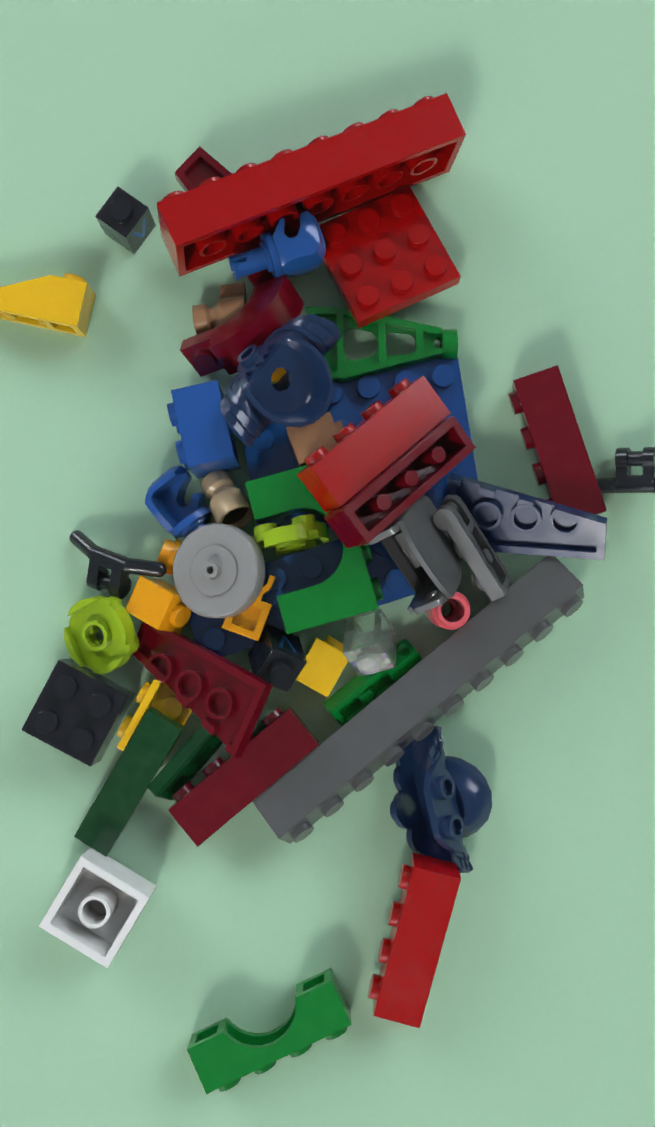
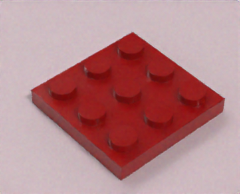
M410 186L319 225L326 244L323 263L358 328L453 287L460 282L461 276Z

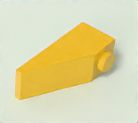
M65 273L63 277L47 275L0 287V319L86 337L96 294L84 278Z

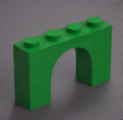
M308 465L245 482L257 524L297 513H313L324 518L328 512L322 509L297 476ZM342 543L343 555L336 571L327 580L311 587L276 596L287 634L379 609L377 601L383 600V595L378 578L370 579L366 564L373 561L368 544L346 548Z

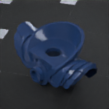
M315 314L299 315L289 320L282 327L274 330L266 338L263 345L258 347L250 345L240 353L237 359L239 362L237 367L239 374L226 387L225 398L220 402V408L226 425L232 429V432L245 446L251 447L255 439L264 433L269 424L302 428L314 424L326 413L332 401L334 386L331 369L324 357L341 337L339 328L332 321ZM278 368L285 369L287 372L273 387L271 383L273 372Z
M434 726L433 731L423 740L418 742L413 740L403 749V756L396 762L393 782L399 792L395 794L390 804V815L398 827L407 830L406 839L412 851L452 862L458 866L460 873H469L473 870V867L469 861L470 857L467 854L466 846L463 844V838L476 833L488 821L492 809V792L486 778L477 767L461 758L445 756L443 739L441 738L442 729L440 726Z

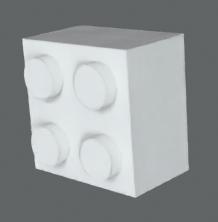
M90 847L79 858L39 927L108 968L157 885L109 856L105 857Z

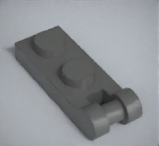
M454 494L445 496L433 516L435 526L440 530L448 531L453 539V547L456 554L462 560L465 559L473 571V579L477 587L481 591L485 590L491 601L504 597L511 577L464 501Z

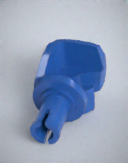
M308 211L302 212L299 219V232L294 238H289L285 235V219L281 218L272 236L269 231L260 234L261 242H259V247L235 255H229L228 261L231 271L234 272L235 280H240L242 277L266 269L269 273H272L274 278L284 274L288 278L314 271L322 264L326 253L325 240L317 219Z
M180 465L170 468L156 479L148 488L145 497L147 508L175 539L185 538L195 529L207 525L208 518L212 514L209 507L204 506L205 493H194L188 505L185 504L186 489L192 477L188 470Z

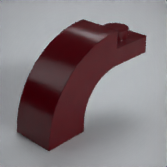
M281 275L254 286L249 300L235 316L218 327L183 340L180 351L200 377L221 369H225L230 376L238 372L239 362L237 359L240 353L250 345H256L257 347L263 345L266 338L274 330L301 314L304 302L287 275Z

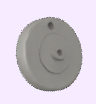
M220 523L201 526L183 540L176 552L173 563L175 589L177 594L180 595L182 602L191 611L207 618H230L241 614L255 602L263 587L265 563L261 549L247 532L238 527Z

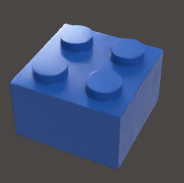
M218 380L171 390L173 403H168L167 409L172 426H176L177 433L181 435V440L175 442L180 464H184L185 469L190 470L197 479L204 478L216 470H224L226 472L240 470L241 466L232 429L226 425L221 413L220 402L225 396Z

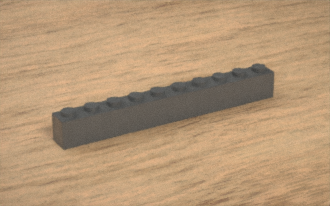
M546 556L511 585L504 597L487 605L252 802L278 839L290 844L293 841L295 843L300 842L309 836L314 830L312 826L323 816L329 817L335 814L344 805L343 799L354 790L359 792L366 788L374 780L373 774L382 766L389 767L396 763L403 756V749L413 740L418 742L427 737L434 729L433 724L443 715L448 717L457 712L464 704L463 699L474 689L478 692L488 686L494 679L493 674L503 665L508 667L514 664L523 655L524 651L522 649L533 640L539 642L552 631L554 627L552 624L563 615L569 617L574 614L583 604V584L556 557Z

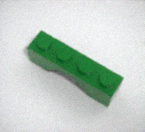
M329 968L296 984L293 1012L278 1028L265 1033H252L240 1029L228 1018H225L193 1033L187 1047V1052L206 1094L217 1089L220 1092H224L233 1088L240 1082L242 1077L252 1072H255V1074L265 1073L281 1058L288 1055L297 1057L304 1054L311 1048L313 1043L323 1038L327 1040L338 1038L346 1032L348 1026L352 1025L351 1010L332 968Z

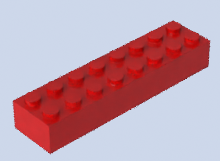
M447 93L434 98L433 96H425L411 107L400 111L398 109L388 110L374 121L366 124L362 122L354 123L337 135L329 138L328 136H319L300 149L294 151L291 149L282 150L268 161L260 164L248 163L241 166L236 173L223 178L211 177L204 180L199 187L186 192L174 191L167 194L162 201L157 202L162 239L179 277L227 259L229 255H235L259 246V242H261L260 234L269 231L272 236L281 218L285 219V235L299 230V219L302 212L308 211L312 213L319 223L373 202L407 186L412 187L450 172L466 133Z

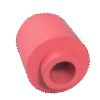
M456 591L454 596L446 601L451 607L449 615L442 616V605L426 611L428 619L435 626L454 630L462 627L468 621L470 604L463 594Z

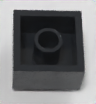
M61 659L55 665L21 730L91 767L102 760L136 693L101 674L92 673L93 670L85 666L80 667L72 659Z

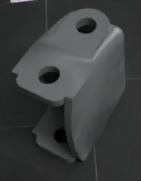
M422 495L368 543L372 545L381 541L416 593L407 608L411 614H421L444 604L449 598H452L461 582L464 562L456 554L453 547V539L448 531L440 530L435 526L433 516L437 509L426 495Z

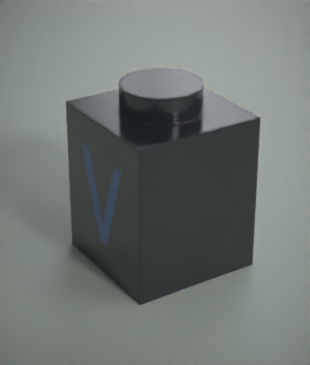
M118 186L95 216L104 233L133 254L137 252L156 226L149 208Z
M268 624L265 625L260 640L255 641L248 653L252 674L272 684L273 687L286 692L289 691L307 663L300 638L293 634H287L285 631Z

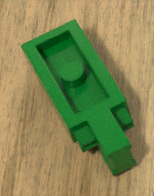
M404 638L366 666L322 704L335 720L343 726L405 675L422 658L413 645Z

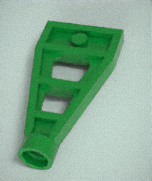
M306 307V315L315 314L321 318L324 317L332 321L340 330L341 337L324 357L331 369L334 382L347 383L367 375L373 376L436 359H457V329H442L390 316L383 317L358 328L347 307ZM350 329L372 333L378 342L376 353L371 357L359 360L348 359L344 353L345 333ZM389 333L411 335L415 339L414 351L400 355L387 354L386 335ZM435 340L440 341V348H436Z

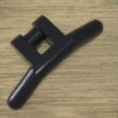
M644 447L643 451L617 448L615 453L616 477L597 479L601 493H655V447ZM631 466H642L643 475H631Z
M79 530L73 531L69 536L70 542L89 558L86 582L89 587L98 591L106 589L109 595L122 600L131 589L129 574L162 577L166 574L167 568L162 562L133 559L97 546Z

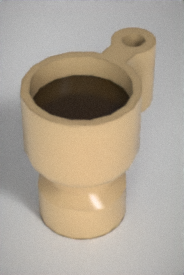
M216 470L204 477L201 482V488L206 497L211 500L209 507L213 515L209 524L220 523L240 529L247 525L253 518L251 504L244 492L234 487L229 474L224 470Z

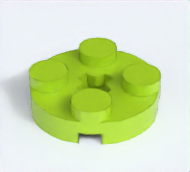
M313 514L301 515L292 518L291 525L277 527L276 523H266L255 526L253 528L255 536L252 538L260 547L263 557H265L264 549H274L275 556L300 552L316 547L315 539L320 538L323 543L329 541L326 523L316 521Z
M94 596L82 599L70 608L67 616H72L69 620V627L64 628V641L70 656L80 667L87 666L95 670L92 673L105 674L124 666L131 654L137 651L139 639L135 634L132 619L118 597ZM98 627L103 632L104 640H97L95 633L99 631Z

